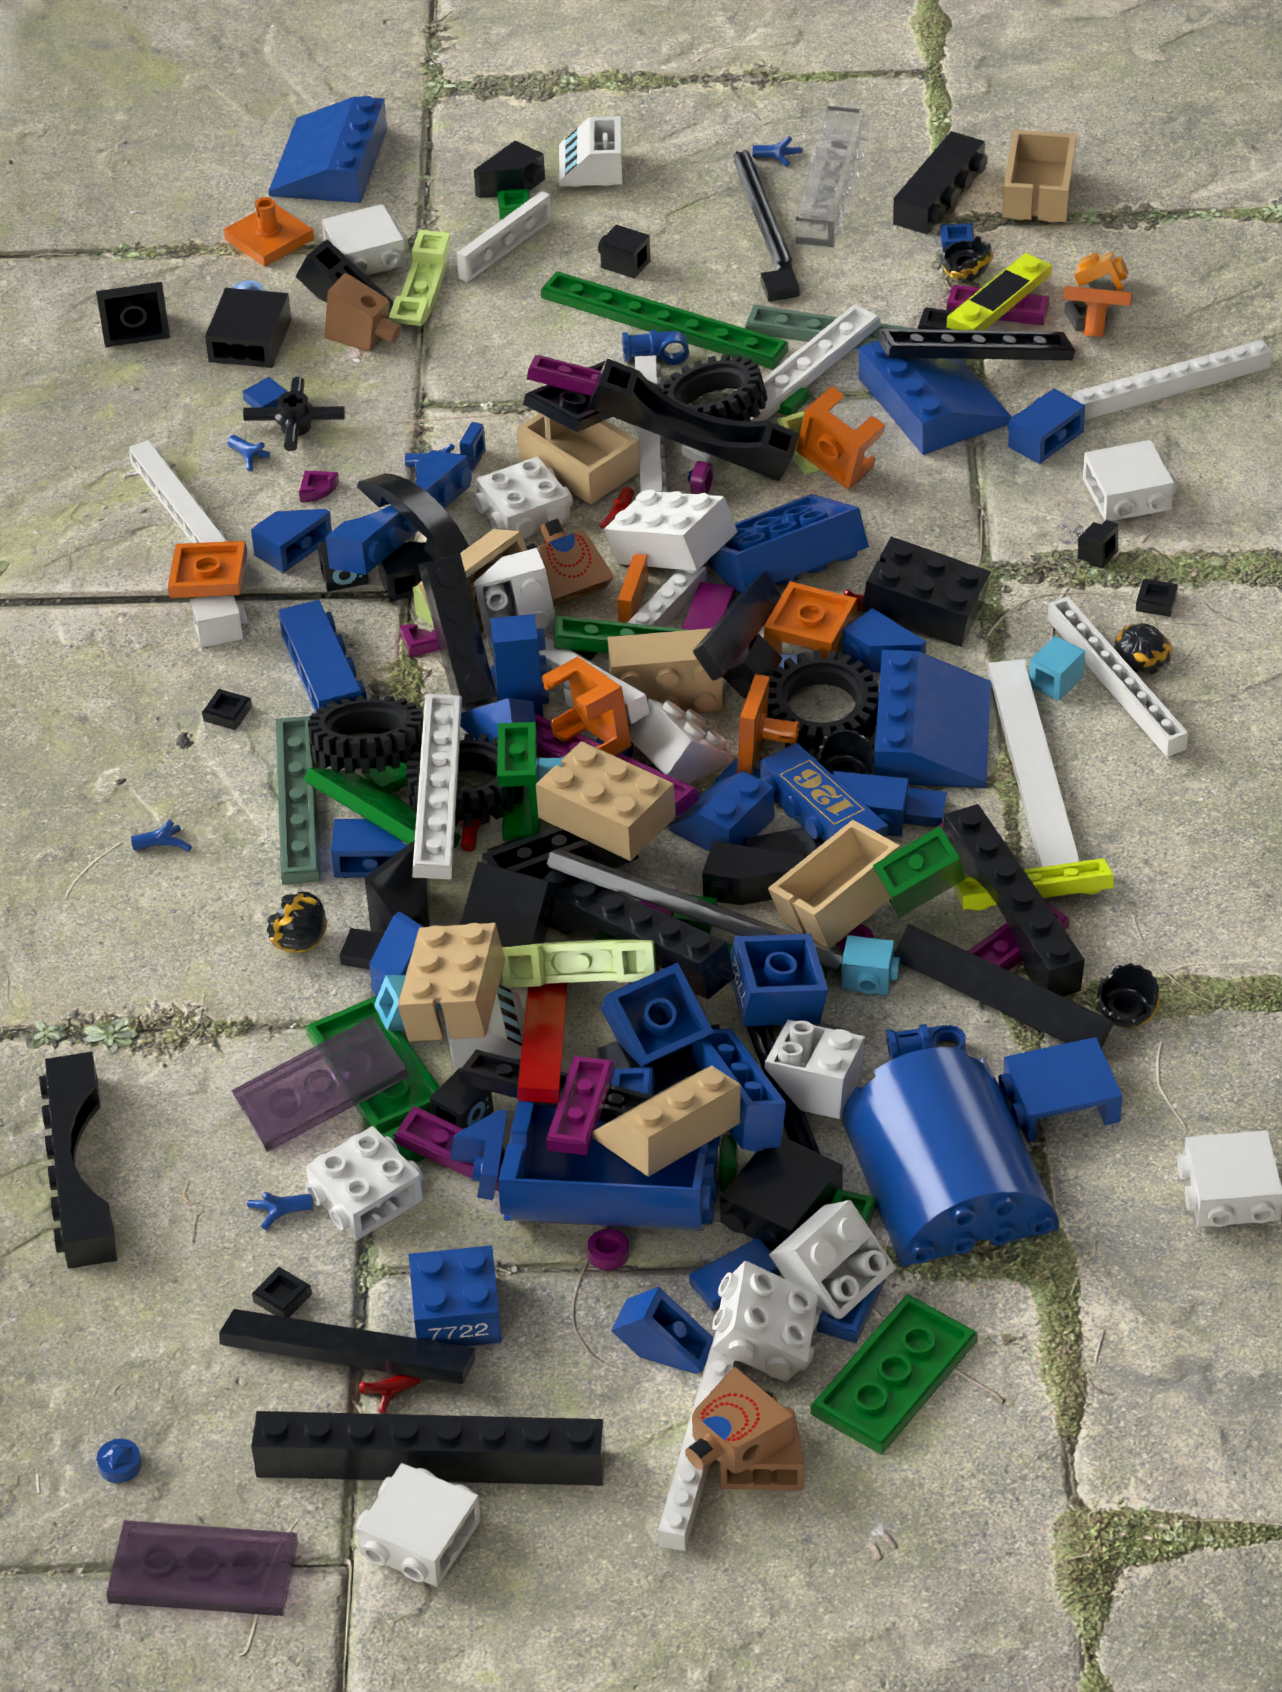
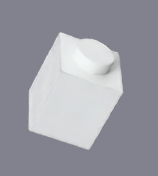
M234 595L190 599L194 626L201 648L243 639L241 625L247 624L246 613L243 603L237 604Z

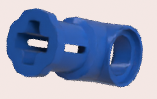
M650 330L649 334L629 335L627 332L622 333L624 362H629L635 356H656V360L662 359L664 363L669 365H678L689 357L690 351L687 338L678 331L656 332V330ZM672 343H679L683 346L677 353L665 351V348Z
M926 1024L919 1025L918 1029L894 1032L893 1029L886 1030L890 1060L917 1050L939 1047L938 1044L945 1040L955 1041L959 1044L955 1048L966 1050V1035L957 1026L941 1025L927 1028Z

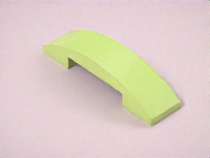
M428 230L418 231L411 251L413 261L401 296L395 297L389 320L397 324L422 326L427 321L438 297L450 246V233Z
M652 940L570 941L503 948L505 963L502 977L503 986L506 988L542 986L548 983L616 980L617 983L635 982L657 972L655 946Z

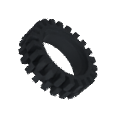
M722 355L720 361H717L715 356L708 357V363L702 364L701 360L694 362L695 367L692 369L686 365L681 368L683 374L673 373L670 376L671 380H666L663 383L664 388H660L662 393L693 410L714 417L738 421H751L750 417L757 418L761 414L759 409H764L766 406L765 401L768 400L758 364L756 362L752 363V360L747 357L742 360V356L735 355L731 360L729 355ZM722 389H737L721 400L701 405H689L692 401L707 393Z
M821 650L813 651V659L808 660L805 652L797 654V664L791 658L784 661V668L778 665L774 669V677L770 676L768 718L793 722L799 721L797 743L807 752L809 748H815V757L827 734L831 735L835 730L848 729L850 731H858L860 735L865 737L866 735L871 737L874 732V725L877 726L879 699L877 680H873V673L870 669L864 671V664L859 660L851 666L852 656L844 654L842 659L838 661L837 652L829 651L827 659L821 658ZM831 685L849 693L856 705L846 717L840 720L817 723L798 717L791 710L788 702L792 695L804 687ZM785 743L786 748L791 746V743Z
M363 695L355 696L356 701L343 698L340 699V705L332 701L327 703V708H318L316 713H312L310 720H308L310 754L313 757V761L315 763L320 762V766L323 768L331 766V770L336 772L345 768V773L354 774L356 769H361V774H370L369 769L376 768L378 773L384 772L388 765L392 769L401 767L400 762L407 764L408 760H412L411 755L415 751H421L423 732L422 711L420 708H416V704L413 702L407 704V700L403 698L397 701L394 700V696H386L383 700H380L379 695H371V698L368 700H364ZM360 732H385L371 736H348Z
M465 734L464 740L459 741L458 772L481 771L497 776L498 738L495 737L489 742L488 735L480 734L478 740H473V734ZM415 751L411 755L412 760H408L406 764L407 769L405 770L409 804L413 806V811L417 814L421 753ZM496 777L482 786L457 789L455 827H457L458 821H465V827L473 826L474 819H479L481 824L489 823V815H492L496 820L504 817L503 810L510 813L514 810V804L520 803L521 795L524 794V786L498 787V778Z

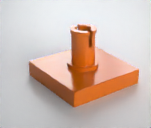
M262 197L256 200V212L224 229L226 241L264 267L314 240L313 229L278 206L271 197Z
M1064 286L1063 299L1084 301V305H1087L1083 335L1104 337L1107 307H1111V304L1132 306L1133 292Z
M246 541L176 544L168 582L169 597L241 595L247 558Z
M755 674L741 712L737 773L744 771L750 775L753 774L765 740L791 743V745L797 743L799 721L793 722L768 718L770 676Z

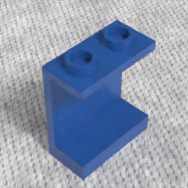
M1096 1037L1004 1057L1003 1074L998 1075L999 1087L1004 1098L1009 1097L1011 1114L1017 1127L1022 1128L1027 1142L1036 1141L1037 1119L1097 1106L1105 1125L1120 1122L1123 1095Z

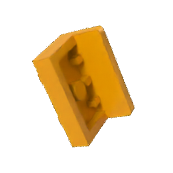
M1111 251L1099 257L1098 252H1095L1079 260L1080 263H1078L1074 273L1079 287L1106 274H1110L1117 291L1124 288L1129 272L1122 256L1116 258L1114 252Z

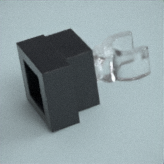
M1067 516L1058 524V527L1066 530L1058 540L1067 545L1072 543L1078 544V559L1102 569L1118 552V524L1107 519L1102 524L1093 522L1085 530L1084 526L1080 525L1076 519Z

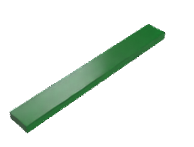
M556 271L541 288L542 299L649 332L650 330H656V332L678 331L686 336L688 344L723 355H729L730 357L739 355L742 356V360L747 357L752 360V363L756 362L759 366L772 370L788 352L787 341Z

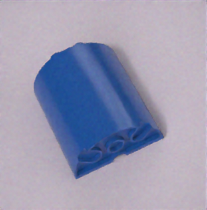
M953 1047L917 1050L890 1060L874 1070L876 1077L864 1088L857 1086L849 1096L842 1113V1123L872 1197L877 1198V1209L901 1267L915 1263L922 1264L932 1259L953 1254H965L975 1247L976 1242L980 1240H989L992 1245H1003L1012 1240L1034 1235H1045L1051 1231L1059 1230L1056 1212L990 1066L983 1058L978 1060L968 1056L966 1050Z
M518 1100L511 1127L510 1144H507L498 1179L501 1214H504L505 1221L703 1231L705 1224L713 1225L714 1203L717 1201L718 1180L714 1176L715 1168H717L718 1147H720L721 1135L648 1177L595 1139L592 1140L588 1155L547 1151L546 1139L556 1109ZM598 1121L596 1129L605 1125L606 1122Z

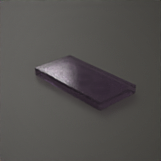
M372 1016L231 1091L266 1152L399 1083L408 1078L409 1075L404 1064Z
M124 1520L106 1593L108 1603L284 1616L298 1547L297 1533Z

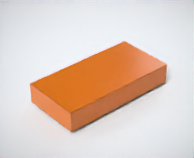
M635 553L632 557L618 597L619 622L628 623L639 610L648 583L647 555Z

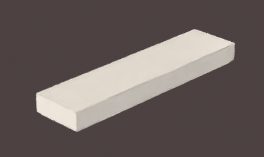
M543 191L539 192L458 251L459 279L468 283L552 221L550 195Z

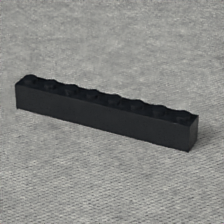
M256 1411L251 1443L256 1477L385 1480L388 1476L392 1477L400 1464L403 1463L415 1469L422 1468L428 1470L436 1478L446 1482L603 1486L605 1462L603 1419Z

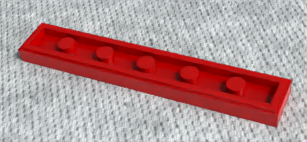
M548 983L542 986L528 987L517 1100L540 1103H558L567 983Z

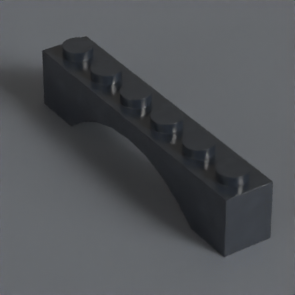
M608 358L595 382L588 408L777 481L781 480L793 459L800 434L770 421L730 420L693 410L662 393L639 370Z
M976 804L944 814L943 831L960 857L964 873L976 879L997 904L1015 938L1031 981L1062 997L1080 992L1085 963L1084 957L980 805Z
M553 869L542 878L561 884L549 924L550 927L567 935L576 930L592 929L604 931L623 940H652L655 946L656 963L662 969L679 963L694 994L707 1000L735 978L727 941L616 891Z
M93 1052L46 1058V1075L39 1076L42 1100L49 1099V1105L42 1106L45 1130H52V1135L45 1136V1146L48 1160L54 1159L55 1165L48 1166L47 1168L51 1191L57 1190L58 1196L50 1197L54 1222L60 1221L61 1228L53 1229L56 1252L65 1253L68 1269L117 1261L115 1234L109 1203L91 1190L82 1180L75 1167V1155L80 1137L91 1118L101 1108Z

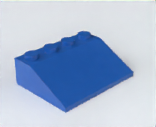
M354 96L296 118L269 188V196L361 203L387 132L385 99L373 98L371 96Z
M878 340L859 347L860 381L922 455L1008 425L1009 420L1012 418L962 359L888 358Z
M810 494L734 523L737 533L707 563L728 586L734 587L735 591L742 593L749 583L764 571L773 584H788L790 581L797 580L796 575L801 573L819 572L828 567L827 563L832 561H845L855 558L858 555V551L868 548L869 545L859 507Z
M882 650L874 775L908 778V785L986 788L991 681L920 651Z

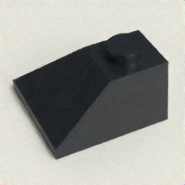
M162 282L96 291L105 347L170 338Z
M415 840L364 878L370 930L373 932L385 933L393 916L399 911L419 925L430 927L431 893L429 878L412 877Z

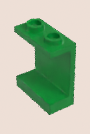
M536 722L498 723V787L524 786V794L521 795L520 803L514 804V810L510 813L503 810L502 839L503 841L514 840L519 837L523 839L540 833V818L538 817L536 783L539 782Z
M941 826L873 864L875 872L890 895L891 899L889 902L899 918L965 880L960 857Z

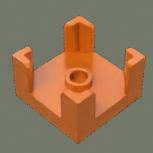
M831 386L806 408L795 451L849 490L874 467L876 458L872 455L866 458L864 454L883 435L885 424L871 416L856 430H853L829 412L844 397L843 393Z
M790 581L764 625V639L779 654H782V642L815 651L821 650V658L825 659L828 658L829 651L837 652L838 660V642L843 635V629L857 619V598Z
M578 656L542 675L544 688L547 691L567 680L570 683L574 707L551 720L552 734L556 738L565 742L588 730L605 742L596 748L613 756L632 746L622 686Z

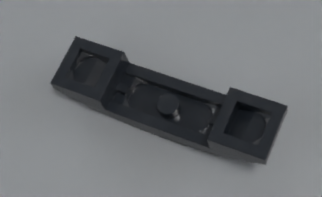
M387 473L358 481L357 488L375 505L382 507L391 504L427 538L423 550L434 560L460 554L469 547L464 535L448 512L417 484L401 476Z

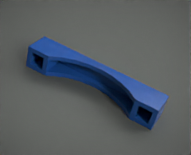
M431 450L415 463V484L428 492L444 509L471 487L472 473L468 465V455ZM392 505L372 514L344 521L326 536L329 569L366 575L418 530Z

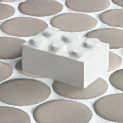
M645 490L636 496V500L625 510L617 513L615 519L604 528L618 564L630 565L632 557L636 553L647 555L648 567L691 571L699 570L737 533L724 496H714L706 493L685 494L679 491L671 493L656 492L655 490Z

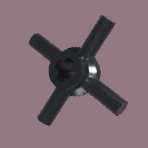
M297 376L292 379L291 390L283 393L278 398L277 407L243 408L244 421H276L281 426V431L285 434V450L295 451L297 449L298 436L304 435L310 430L312 420H345V406L313 407L308 402L306 394H304L305 380Z

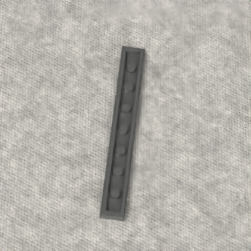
M561 849L550 852L546 864L549 868L739 936L795 934ZM813 940L820 964L833 970L839 969L842 966L844 951L835 947L829 949Z

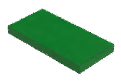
M322 768L307 769L304 780L309 785L405 843L410 844L415 840L417 814L409 804L384 789H380L377 785L355 772L354 774L345 773V770L336 772L331 769ZM455 832L453 848L457 847L458 842L461 838V836Z
M374 996L306 1025V1033L369 1128L373 1126L382 1135L400 1126L413 1106L431 1114L430 1096L439 1088V1085L402 1032L387 1031L374 1006L377 999Z
M906 1294L810 1405V1414L882 1455L976 1344L978 1332Z

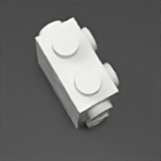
M383 204L322 219L324 241L328 239L366 276L406 266L405 252L409 251L407 237L404 232H399L395 216L389 215Z
M1151 440L1084 452L1083 480L1104 521L1106 519L1116 521L1172 510L1173 495L1177 493L1176 479L1173 474L1168 473L1162 453H1157Z
M538 456L476 478L477 494H474L475 505L481 514H486L493 529L520 531L522 538L525 539L541 533L540 526L551 520L559 519L562 525L571 522L570 507L573 505L572 495L566 486L562 487L557 481L552 468H547Z
M373 1126L360 1134L351 1136L343 1144L326 1154L316 1157L313 1162L306 1165L308 1184L305 1185L307 1194H311L312 1202L317 1206L322 1205L329 1212L334 1225L341 1231L345 1229L356 1241L423 1201L421 1182L424 1179L420 1168L412 1160L407 1161L399 1153L395 1142L388 1136L384 1138Z
M1268 1130L1186 1137L1184 1154H1179L1177 1158L1178 1173L1180 1179H1187L1188 1186L1185 1187L1186 1208L1188 1211H1194L1197 1227H1222L1231 1224L1266 1223L1280 1220L1282 1186Z
M744 1261L733 1273L728 1272L722 1279L718 1289V1295L722 1298L720 1309L717 1311L712 1324L713 1330L716 1331L713 1349L730 1356L733 1360L754 1367L772 1378L788 1382L799 1370L804 1371L812 1360L814 1349L811 1347L812 1333L819 1320V1315L816 1313L818 1294L748 1261Z
M401 1463L392 1477L388 1476L383 1481L379 1489L378 1498L371 1509L364 1510L357 1521L356 1534H358L360 1553L375 1565H387L401 1571L406 1577L415 1582L424 1581L438 1587L481 1522L479 1497L464 1485H453L436 1478L428 1470L422 1468L415 1469Z

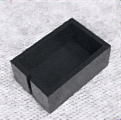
M891 536L880 555L879 561H877L867 579L861 611L866 613L873 608L901 626L961 647L985 601L991 571Z

